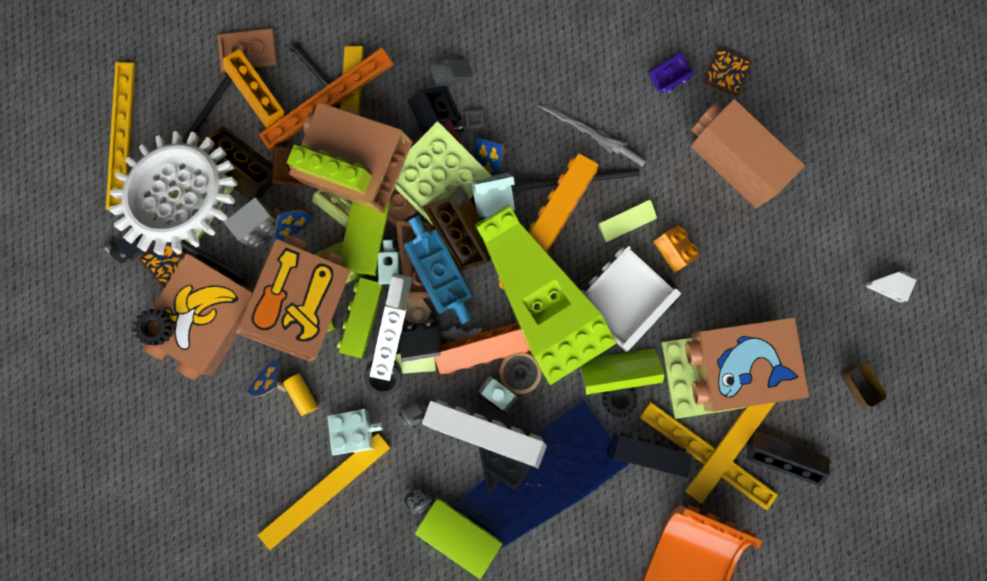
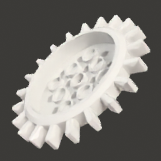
M174 131L172 144L166 145V142L158 135L156 136L157 149L150 151L141 144L139 148L144 155L142 159L138 162L130 157L125 159L128 165L132 167L129 175L124 173H116L115 175L120 181L125 183L123 189L110 190L112 196L118 199L122 198V203L109 207V211L115 215L125 214V217L113 223L116 228L122 231L130 225L133 226L123 236L124 239L132 244L140 234H143L137 245L142 251L146 252L152 240H155L154 251L157 254H164L166 242H171L172 250L179 254L182 253L181 240L188 238L190 243L198 247L200 244L196 236L197 232L203 229L212 236L215 234L213 227L208 224L214 216L220 220H227L228 217L218 209L221 203L234 204L235 199L231 195L223 193L224 188L237 186V181L233 177L223 178L222 174L235 168L229 160L217 165V162L227 155L221 147L208 155L215 144L210 138L206 137L198 148L196 146L199 136L195 132L190 133L187 143L184 144L182 143V136L177 131ZM179 190V195L176 198H172L173 192Z

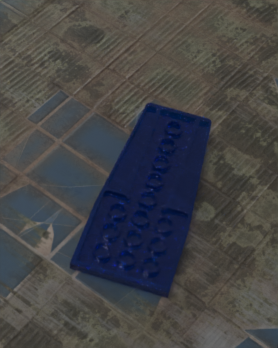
M584 400L538 432L539 435L548 440L539 468L534 466L531 468L518 491L500 481L493 495H490L486 480L484 479L452 507L504 542L501 546L503 548L580 501L628 466L629 463L608 457L612 439Z

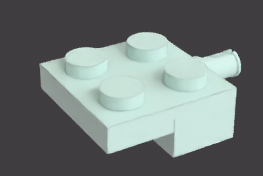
M366 409L327 416L332 455L373 450L372 432L383 430V427H381L383 426L382 422L370 423L369 411Z

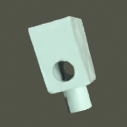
M383 240V252L378 253L379 284H390L393 273L401 275L399 251H395V240ZM387 257L392 258V264H389L387 262Z
M488 376L478 390L484 397L506 413L518 399L516 395L491 376Z

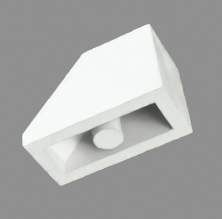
M899 271L868 282L865 287L898 302L908 301L916 280L911 278L909 273Z

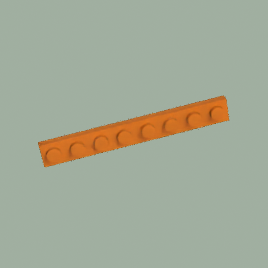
M380 48L258 135L268 150L272 151L274 146L281 145L303 129L306 117L309 113L315 112L318 103L335 107L394 64L383 48Z

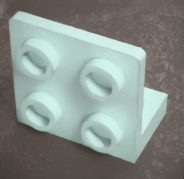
M504 173L471 180L476 211L480 218L490 216L507 204L511 206L513 211L515 210L511 185H514V178L511 174Z

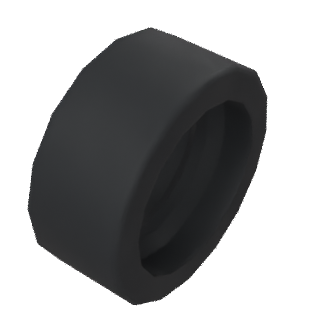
M371 360L367 365L364 375L367 388L380 396L394 393L399 388L402 379V370L398 362L394 360L392 368L395 375L394 381L387 385H381L370 377L373 360Z

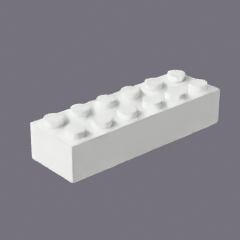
M437 400L436 403L430 401L422 422L423 425L539 468L547 446L543 439H541L542 437L531 433L529 436H526L522 430L512 426L509 430L503 423L492 420V423L487 422L488 419L476 413L471 416L467 410L457 406L455 409H451L452 406L440 400Z

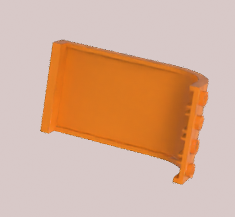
M679 505L673 510L662 530L643 581H729L742 552L749 545L760 548L762 540L756 537L757 533L748 529H745L744 532L738 530V525L729 521H726L725 524L719 522V517L707 513L705 516L700 514V509L688 505L686 508Z

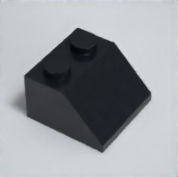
M447 86L421 89L407 101L423 134L428 132L437 121L443 124L450 120L454 124L456 120H462Z
M429 319L423 323L415 324L411 322L402 326L400 334L402 362L441 355L445 341L440 320L434 321Z

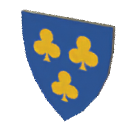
M476 137L477 161L492 176L497 175L502 165L503 155L508 152L507 148L504 147V144Z
M275 208L272 213L277 218L272 242L274 243L276 239L282 241L285 236H293L311 222L313 216L302 210L282 213L278 208Z
M281 358L273 361L258 375L247 391L250 395L255 397L264 396L276 388L283 393L287 391L284 384L278 380Z

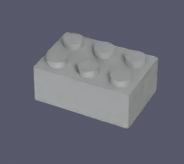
M255 197L224 221V223L238 241L251 248H259L265 243L264 239L269 235L274 236L277 218L269 207Z

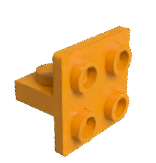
M679 225L653 241L674 273L700 256L697 247L690 242L686 231Z

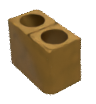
M866 363L856 365L840 375L858 404L862 407H874L887 397L886 391L870 366ZM858 368L876 397L868 402H865L850 378V374Z

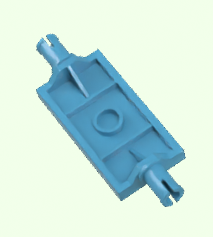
M420 216L410 219L408 222L416 237L403 246L438 314L452 308V310H455L461 324L468 322L473 318L470 316L464 303L472 295L437 230L432 232L426 231Z

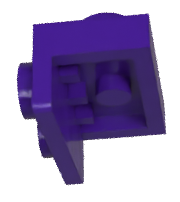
M682 52L674 54L647 71L656 90L662 93L673 91L675 89L674 86L689 81L691 79L690 76L695 74L693 69H689Z

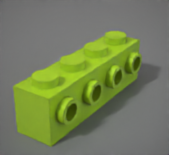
M294 144L287 164L296 170L365 194L372 177L365 170V166L354 162V165L349 164L348 160L339 156L334 159L330 157L329 153L322 150L319 153L314 152L312 147L305 144L302 147Z
M360 278L359 282L356 281L353 292L356 294L354 300H351L348 306L350 315L343 324L344 336L340 337L337 346L340 349L339 353L364 359L383 293V284Z

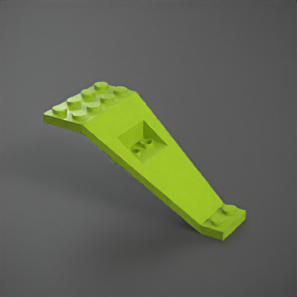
M509 204L475 224L485 243L529 349L550 385L616 344L602 314L519 223Z

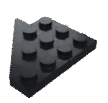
M482 399L473 414L476 413L488 419L487 422L492 423V420L499 421L509 430L512 426L522 430L526 436H529L531 433L542 437ZM541 438L545 444L548 442L546 438ZM478 446L488 493L493 495L500 481L518 491L533 466Z

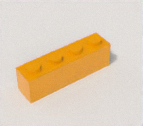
M239 49L224 57L223 68L266 129L283 118L284 110L242 51Z

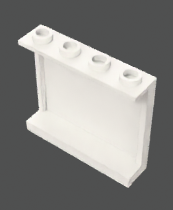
M630 246L626 249L622 247L615 255L617 259L613 263L609 261L602 268L604 273L600 277L595 276L588 283L591 287L586 292L584 290L581 291L602 314L615 342L626 352L681 295L676 288L673 289L634 254L630 250Z
M392 274L370 377L390 381L412 277Z

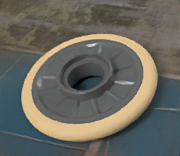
M519 352L512 354L502 361L499 376L503 386L510 392L525 394L535 389L539 384L541 369L531 354ZM518 367H522L526 371L525 377L521 379L515 376V370Z

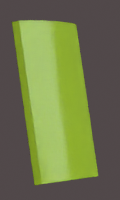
M390 200L384 213L352 202L340 255L344 259L342 267L350 269V272L376 276L378 253L382 250L391 206Z
M655 348L594 357L580 366L586 395L663 383L664 372Z
M440 498L435 501L415 535L478 579H481L504 543Z

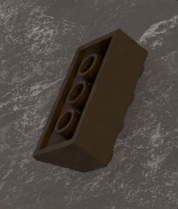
M225 127L206 136L215 143L208 155L219 147L227 154L217 162V165L229 160L235 169L225 173L228 177H233L237 181V186L234 189L249 201L255 197L257 199L261 198L271 187L272 164ZM206 137L199 140L197 145L198 148L201 146Z
M462 185L444 192L422 206L460 271L488 263L491 260L485 243L475 226L476 223L481 221V218Z

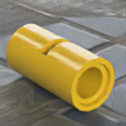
M300 373L283 382L301 417L319 407Z

